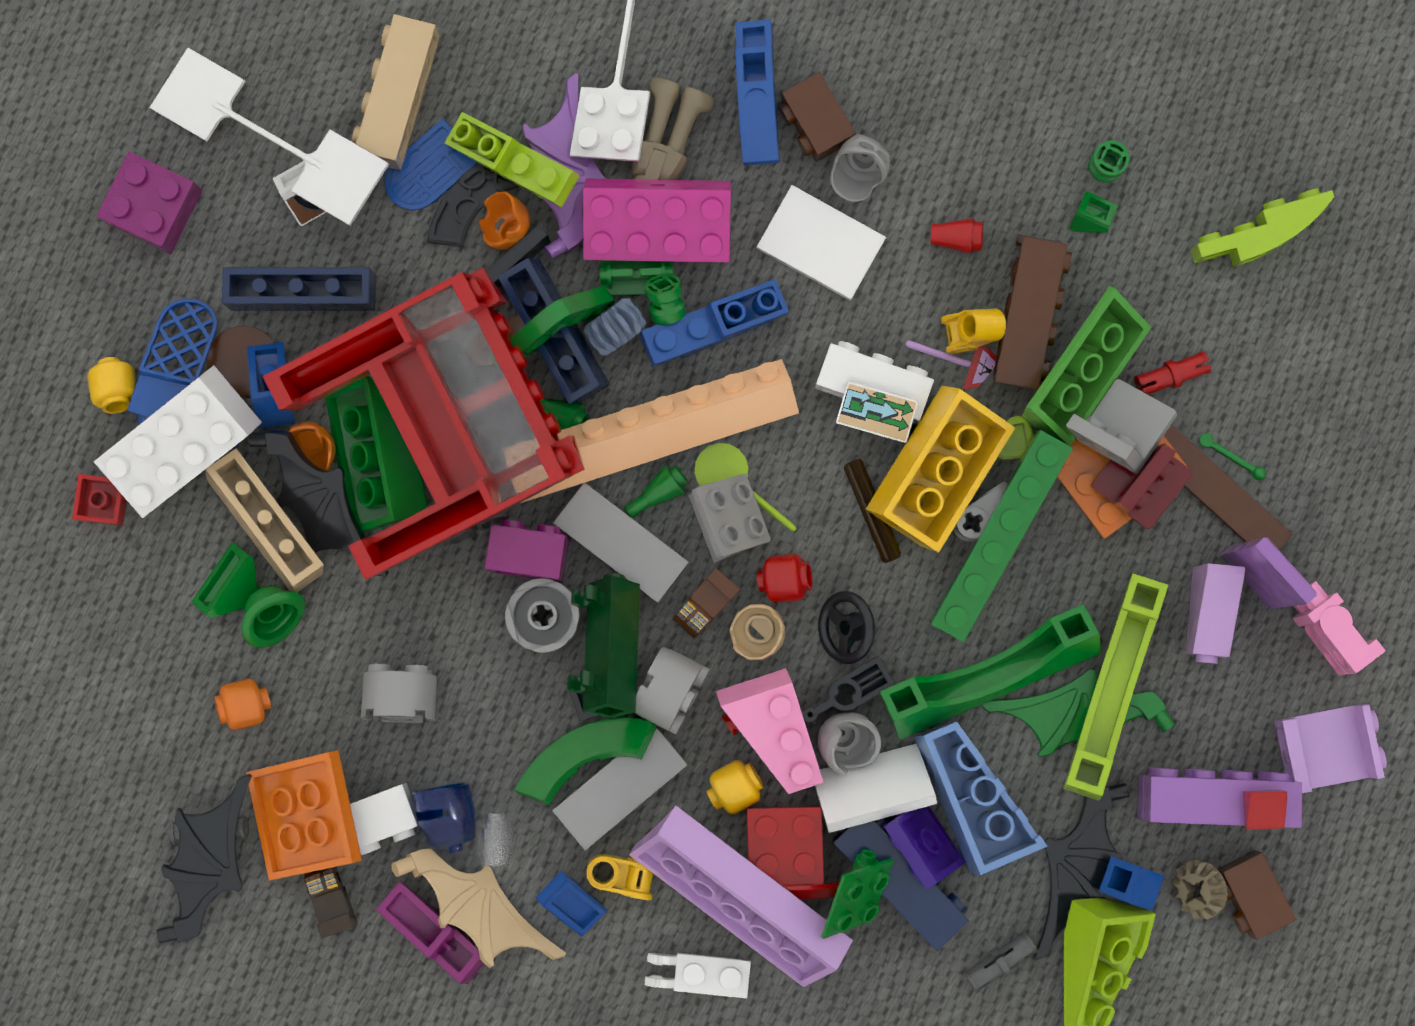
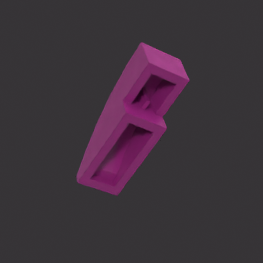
M402 881L397 883L377 907L376 911L426 957L434 959L459 983L468 984L484 965L480 960L479 950L472 938L454 925L447 924L445 928H440L437 920L440 911Z

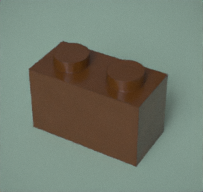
M820 72L782 92L781 103L783 105L779 106V111L788 126L793 123L800 133L797 141L806 156L812 154L816 162L839 150L849 138L856 135Z
M1254 850L1217 869L1223 876L1227 886V900H1231L1237 911L1232 914V918L1241 934L1248 933L1249 937L1258 940L1297 920L1263 852Z

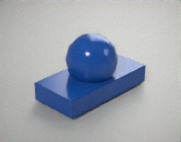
M563 871L551 880L535 897L544 908L581 937L608 911L600 901Z

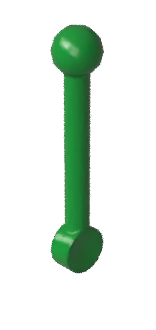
M1204 433L1200 436L1199 443L1202 447H1211L1251 472L1252 477L1256 480L1265 478L1266 470L1263 467H1255L1219 445L1209 433Z

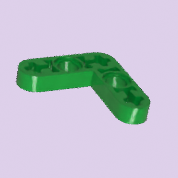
M605 285L561 298L543 309L509 340L513 347L518 345L525 358H527L561 328L598 316L612 306L615 300ZM492 354V358L494 359L495 363L497 364V366H498L499 369L501 370V368H500V366H499V364H498V362H497V360H496L494 354Z

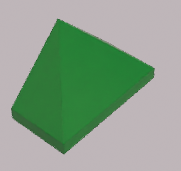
M232 542L191 603L210 618L243 609L248 597L257 590L254 558Z

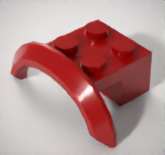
M820 805L746 808L748 861L800 900L834 898L840 880L824 883L822 807Z

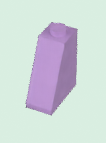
M1209 563L1193 567L1186 654L1196 655L1195 662L1218 664V657H1230L1245 567Z

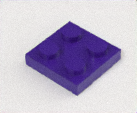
M929 806L905 812L884 826L889 833L891 843L896 849L901 851L910 865L913 876L923 884L926 890L966 863Z

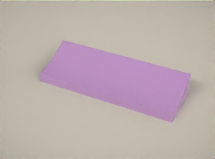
M676 805L644 838L635 844L629 854L802 987L835 972L853 942L844 933H838L823 939L821 935L827 921Z

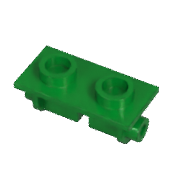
M600 260L601 286L605 285L612 296L646 295L645 283L649 279L662 274L673 275V261Z

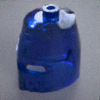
M468 782L412 792L418 825L421 827L432 849H448L450 854L464 850L462 844L475 838V807ZM443 809L447 811L446 817H442Z

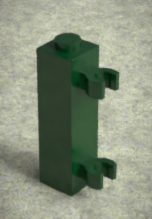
M606 574L603 576V579L584 585V591L573 589L571 596L572 605L587 608L585 667L584 670L580 671V676L568 675L567 690L583 693L584 712L610 719L636 711L640 584L626 580L622 574Z

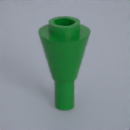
M554 399L541 400L546 413H553L561 430L582 424L589 419V414L585 413V404H569L567 401Z
M665 464L642 491L643 494L624 506L629 516L634 518L649 506H655L686 494L687 491L684 486L688 484V480L676 465L671 468Z

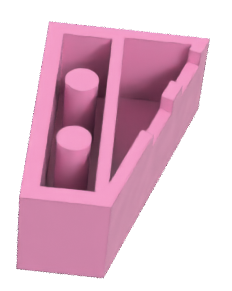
M786 668L716 691L722 709L788 794L824 783L794 686Z

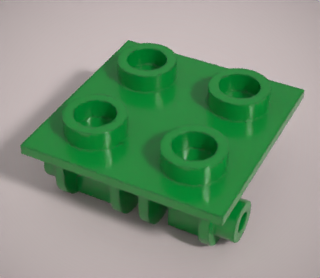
M864 849L856 855L852 872L843 874L821 935L823 939L873 921L879 912L878 904L883 890L889 883V873L894 859L889 858L879 862L875 859L876 854L868 849Z

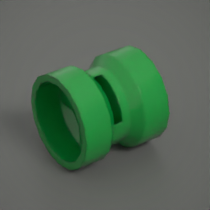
M1115 140L1101 143L1089 159L1088 167L1092 177L1103 183L1117 180L1128 167L1130 161L1126 146Z
M671 274L657 275L645 283L646 297L651 301L649 305L650 318L654 323L668 325L684 318L686 308L684 300L680 298L682 286L677 276Z

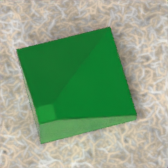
M1085 191L1068 229L1074 232L1107 233L1118 205ZM1090 202V203H1092V204H1094V205H1096V206H1098V207H1101V208L1107 210L1108 212H1106V211H1104V210H1101V209H1099V208H1097V207H1095V206H1093V205H1090V204H1088V203Z

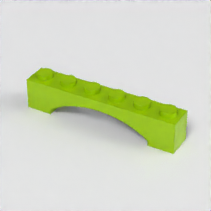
M1132 574L1063 789L1098 801L1103 796L1129 704L1162 608L1168 584L1136 574Z

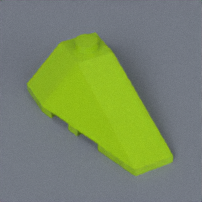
M1103 898L1072 900L1064 932V1026H1109L1115 1014L1112 1005L1121 988L1127 990L1132 980L1127 974L1135 958L1142 959L1147 950L1156 916L1154 912Z

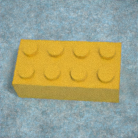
M942 385L869 502L866 510L919 546L939 553L1015 430V427L963 390Z

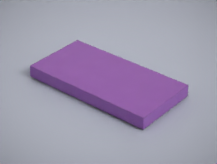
M1267 537L1230 546L1221 554L1231 566L1245 567L1244 581L1269 609L1308 604L1317 596L1314 588Z

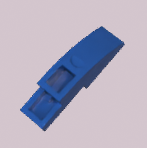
M771 19L735 22L736 76L743 165L779 163Z
M774 279L711 302L707 307L686 314L683 319L676 323L668 325L658 324L644 329L639 333V336L652 367L679 357L683 359L754 330L788 314L789 310L777 281Z

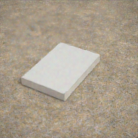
M791 185L756 249L851 301L886 237Z
M917 744L879 753L877 759L863 767H845L848 770L847 774L837 773L830 767L820 769L824 783L815 785L829 833L937 804L936 795Z

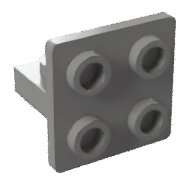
M746 474L699 486L688 495L714 563L747 549L770 542V535Z

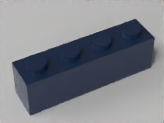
M527 258L498 276L524 325L530 322L547 306L561 299L559 292L539 259ZM576 324L561 328L538 348L569 404L581 403L610 386Z
M223 267L222 304L231 311H375L376 275L370 267Z
M883 819L843 829L832 841L853 864L856 855L864 849L873 851L876 854L875 859L879 862L889 858L894 859L889 873V883L882 894L937 952L969 922L962 914L967 907L952 892L946 897L937 887L942 881L926 890L923 884L913 876L909 863L901 851L893 846L889 836L885 833L887 830L884 826L887 823Z

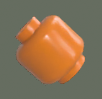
M251 678L224 684L219 689V695L214 696L220 724H227L229 729L233 731L263 723L265 710L271 708L267 688H259L257 682Z

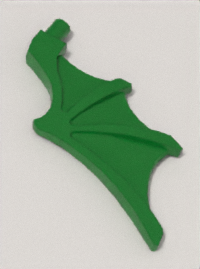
M1088 669L1070 683L1043 694L1024 698L992 700L981 706L987 712L1009 714L1026 723L1038 738L1041 747L1037 753L1038 757L1051 755L1061 746L1078 741L1097 682L1096 671ZM1152 691L1133 693L1124 724L1132 719L1144 717L1146 721L1154 718L1163 732L1175 725L1165 710L1167 707Z

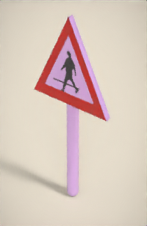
M910 340L905 343L908 348L970 367L963 390L978 388L995 366L996 355L986 345L980 346L975 350L971 362Z

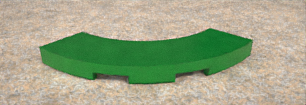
M612 718L589 723L574 729L548 746L532 762L514 790L521 796L550 805L563 784L578 772L580 766L598 758L604 760L614 757H630L642 760L657 726L650 721L642 719Z

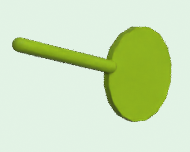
M716 443L710 445L700 452L695 462V476L700 486L741 474H746L748 477L746 457L738 448L731 444ZM753 491L757 504L790 531H796V525Z

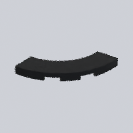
M478 163L457 179L456 184L449 190L444 199L442 198L429 227L427 243L463 247L467 231L477 213L485 206L484 201L497 191H508L520 186Z

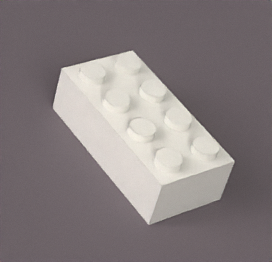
M213 365L97 458L94 463L137 513L144 518L245 439L262 422Z

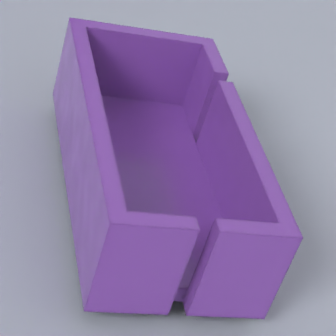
M1148 767V774H1138L1137 818L1148 822L1245 826L1243 791L1284 790L1287 791L1285 827L1301 828L1302 782L1291 781L1290 774L1281 772L1258 771V778H1253V772L1221 770V777H1215V771L1185 769V776L1178 775V769Z

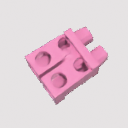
M1317 581L1310 584L1317 592V596L1308 604L1294 606L1299 614L1293 617V620L1299 627L1305 626L1307 635L1338 675L1356 674L1386 651L1377 639L1365 641L1353 626L1350 612L1344 607L1339 606L1344 602L1338 593L1327 595Z

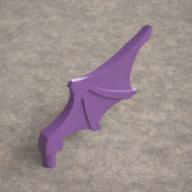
M577 73L567 80L564 102L552 120L543 126L532 129L526 124L522 125L524 139L529 143L532 150L580 175L562 208L543 198L553 210L559 224V230L555 232L557 240L544 247V251L550 259L557 257L563 252H569L583 241L582 206L585 179H606L593 158L570 156L579 103Z

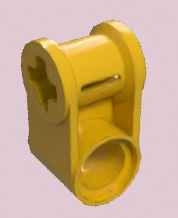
M997 308L963 310L959 313L941 317V323L946 325L949 344L945 348L946 354L977 350L980 346L1002 339L1006 330L1004 314Z
M598 854L589 861L587 865V879L594 888L619 893L631 898L652 900L653 894L650 892L653 873L634 858ZM607 862L613 867L614 873L609 880L600 881L594 877L592 870L597 863ZM642 871L640 885L637 886L638 875Z

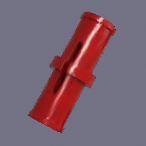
M1201 351L1177 362L1173 360L1163 363V367L1141 375H1135V385H1143L1136 389L1149 395L1168 387L1172 389L1181 387L1184 381L1211 373L1210 364H1201L1209 361V359Z

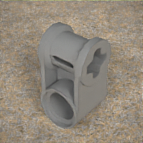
M1005 481L967 506L953 529L959 539L965 542H972L979 538L1007 487ZM966 515L969 519L975 517L978 519L979 524L975 527L977 533L973 529L966 531L963 528V524L966 522Z

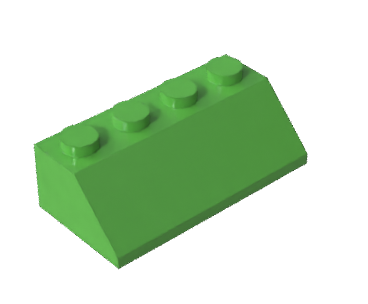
M1108 287L1022 414L1036 430H1042L1069 446L1075 440L1074 435L1066 427L1072 415L1076 414L1086 420L1088 416L1093 414L1152 328L1114 287Z

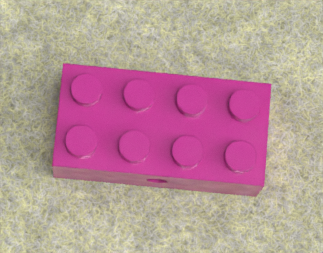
M586 178L583 186V260L729 262L731 181Z

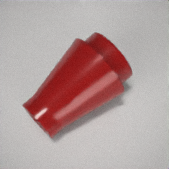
M975 218L941 224L932 223L931 245H939L973 254V251H982L984 224L983 222H975Z

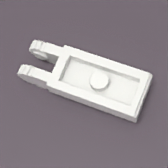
M678 952L677 955L648 953L647 962L654 965H676L675 978H666L661 975L645 976L644 985L674 988V991L737 998H747L751 960Z

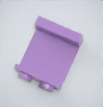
M1358 704L1274 720L1284 771L1290 774L1291 781L1302 782V793L1312 792L1313 788L1365 778H1385L1383 769L1387 766L1386 756L1381 746L1378 747L1375 732L1379 731V722L1375 711L1370 710L1369 704Z

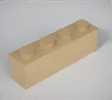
M396 14L393 15L391 25L384 27L381 45L384 46L381 59L376 58L371 73L374 83L371 93L366 92L361 106V112L364 113L361 126L355 127L351 142L389 163L388 168L401 171L440 35L435 24Z
M234 449L205 469L208 483L289 591L297 593L323 575L324 564L237 449Z

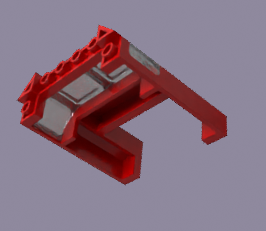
M483 267L471 274L461 272L263 376L279 410H302L371 374L436 504L372 537L360 539L348 546L365 580L373 578L585 470L574 435L559 439L557 434L561 433L560 425L552 412L546 413L541 403V400L545 399L542 389L535 379L530 381L523 368L528 365L527 360L518 345L512 346L507 336L511 329L506 318L501 312L496 314L494 310L507 303V301Z

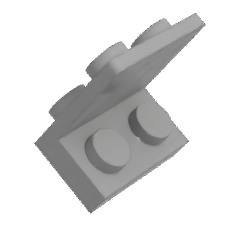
M1116 379L1091 416L1084 420L1073 414L1066 427L1079 442L1133 473L1138 474L1177 417V412L1124 381Z

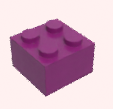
M128 151L96 217L117 230L172 254L203 190L194 181Z
M501 519L500 526L491 524L485 569L491 573L533 579L546 578L563 583L569 538L562 534L563 530H560V527L538 524L537 531L527 530L523 522Z

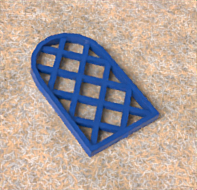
M186 298L174 301L165 307L156 322L139 368V374L187 386L200 377L213 341L216 338L218 323L214 311L202 301ZM185 305L189 312L177 317L173 310ZM191 305H197L199 307L196 309H192ZM206 310L212 318L201 323L196 314ZM169 313L172 319L163 323ZM192 316L197 325L185 330L180 321ZM176 324L181 333L169 338L164 329ZM213 324L211 334L209 335L205 327ZM201 330L205 339L193 343L189 335ZM160 332L164 340L155 344ZM184 337L189 346L177 351L172 342ZM168 345L173 354L161 359L156 350ZM206 345L203 356H201L197 348ZM193 351L198 360L186 365L181 356ZM152 353L156 361L147 365ZM176 358L181 367L169 372L164 363ZM199 365L196 375L193 377L189 369ZM160 366L164 373L151 369ZM185 372L189 379L178 377L176 375Z

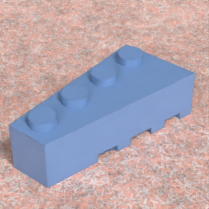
M958 722L945 723L914 736L970 874L983 875L1047 847L1041 836L1037 835L1031 827L1028 818L1022 810L1015 805L1007 794L1006 788L999 778H996L986 765L985 759Z

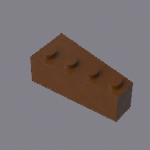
M1017 234L1015 246H1020L1021 251L1020 256L1016 257L1012 263L1010 285L1013 286V291L1008 293L1004 309L1006 330L998 343L992 378L995 382L1039 389L1040 381L1044 382L1049 372L1050 360H1045L1047 345H1054L1057 324H1052L1054 310H1060L1062 307L1064 288H1059L1062 273L1068 274L1072 252H1067L1068 244L1060 241Z

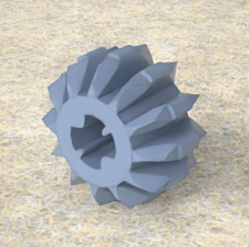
M630 298L621 299L586 324L583 333L592 349H595L599 355H608L640 333L645 328L646 321L642 316L641 310L637 305H634Z

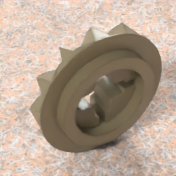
M1192 860L1176 869V878L1171 883L1178 888V892L1175 893L1173 898H1181V911L1189 912L1192 914L1193 919L1203 918L1207 920L1217 916L1224 909L1227 901V886L1221 873L1212 864L1202 860ZM1204 881L1200 891L1202 896L1194 898L1195 887L1193 885Z

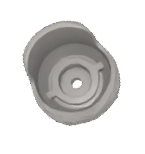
M861 134L852 136L841 146L835 156L830 174L831 186L839 196L848 201L857 202L867 199L872 190L886 179L890 167V154L883 145L873 138Z
M851 711L841 712L829 717L820 727L818 749L823 760L831 769L837 773L847 774L848 770L845 767L859 768L877 759L881 749V736L876 726L865 715Z

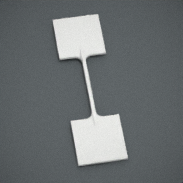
M627 0L613 83L607 88L581 87L570 150L571 157L639 162L650 91L626 90L621 86L635 0Z
M187 48L149 108L206 142L221 120L233 118L302 158L305 168L291 191L351 226L386 171L389 163L332 130L328 131L315 152L305 154L233 112L232 102L246 81Z

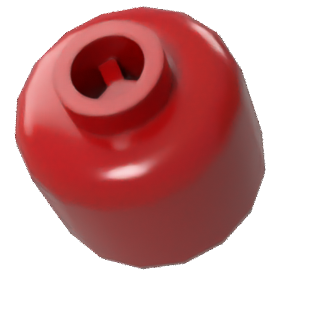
M795 553L768 557L764 562L763 570L757 571L759 591L765 592L768 599L773 603L802 600L806 596L807 591L812 590L813 587L810 563L808 561L804 562L802 557Z

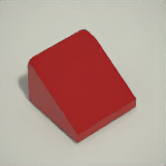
M1243 791L1246 830L1279 829L1285 827L1287 791Z

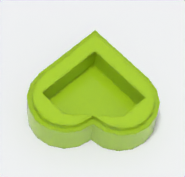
M1014 416L1007 421L1015 427V430L997 457L1001 460L1021 458L1033 437L1031 424L1022 416Z

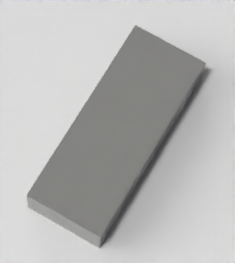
M583 483L553 522L617 573L624 575L625 579L640 584V590L657 603L661 601L689 564L686 559L586 483Z
M656 728L642 760L630 757H616L552 811L582 848L587 850L688 764L662 732Z

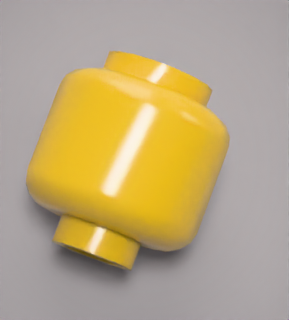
M106 357L99 360L98 364L93 366L87 374L92 404L109 414L127 411L137 383L133 366L127 362L120 361L116 357Z
M734 760L710 775L712 788L707 790V794L717 810L723 807L727 813L734 815L757 803L761 798L760 790L764 788V785L750 762L744 764L740 760Z

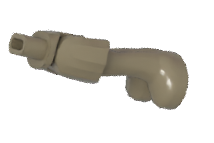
M651 78L649 91L655 98L654 108L648 130L642 142L639 162L632 161L633 179L678 180L689 162L683 154L692 126L699 114L711 112L716 100L699 90L685 87L667 146L661 144L663 135L682 87L680 84L670 80Z

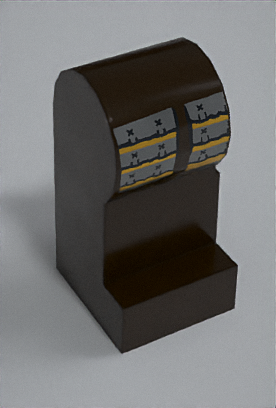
M337 867L304 873L306 888L318 920L317 927L321 939L358 925Z

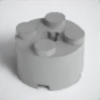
M546 578L533 579L520 585L510 597L505 610V622L511 637L525 649L538 653H552L568 646L577 636L582 620L581 607L571 604L572 591L563 584ZM542 606L547 611L553 612V617L548 619L547 626H544L540 621H535V616L540 614L539 608Z
M662 647L649 668L643 685L640 686L636 694L635 713L676 735L686 717L681 711L685 713L688 710L690 711L699 694V691L694 689V686L698 688L702 686L710 669L672 649Z
M369 664L368 672L363 673L361 719L372 721L373 714V716H381V722L423 723V716H425V719L429 722H435L437 676L433 675L432 671L428 670V666L406 665L405 671H396L391 669V665Z

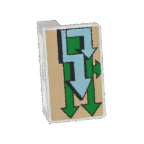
M849 381L836 423L907 443L918 401Z

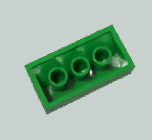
M372 376L364 377L325 397L332 437L336 446L337 464L345 471L347 496L362 532L389 528L426 509L427 499L424 494L421 473Z

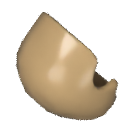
M750 604L738 611L729 629L734 651L747 660L767 659L778 652L785 639V626L782 617L777 610L765 604ZM750 625L754 629H756L764 637V639H757L753 637L750 633Z

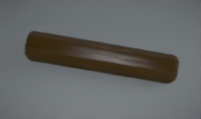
M856 459L845 464L844 471L881 560L884 563H888L898 559L901 556V552L890 526L866 510L876 492L863 461Z

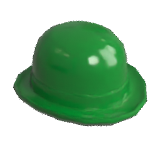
M275 585L258 588L251 593L244 606V618L241 624L243 638L248 645L256 648L272 647L285 640L302 619L306 606L305 599L299 593L285 591Z

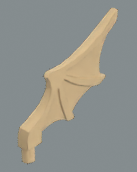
M431 848L415 851L408 854L406 858L391 864L392 871L396 877L412 871L415 878L423 875L428 880L439 902L440 915L437 920L440 928H445L447 924H450L465 931L476 944L480 960L487 967L491 968L494 966L493 959L499 953L515 947H528L539 950L552 960L565 957L566 952L544 937L518 913L501 890L490 866L484 865L476 873L460 872L448 865Z

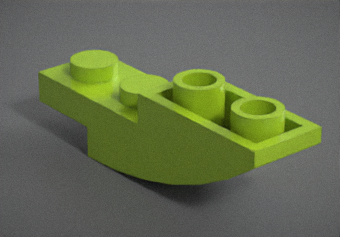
M464 112L460 114L445 141L446 145L561 208L580 176L573 170L524 146L514 138Z
M1319 188L1297 195L1299 200L1285 203V199L1281 198L1263 205L1264 210L1255 216L1258 227H1255L1254 222H1249L1233 228L1234 233L1221 237L1220 232H1214L1198 238L1199 243L1191 249L1194 263L1229 254L1233 267H1236L1274 251L1310 225L1325 210L1334 198L1333 191L1320 193Z

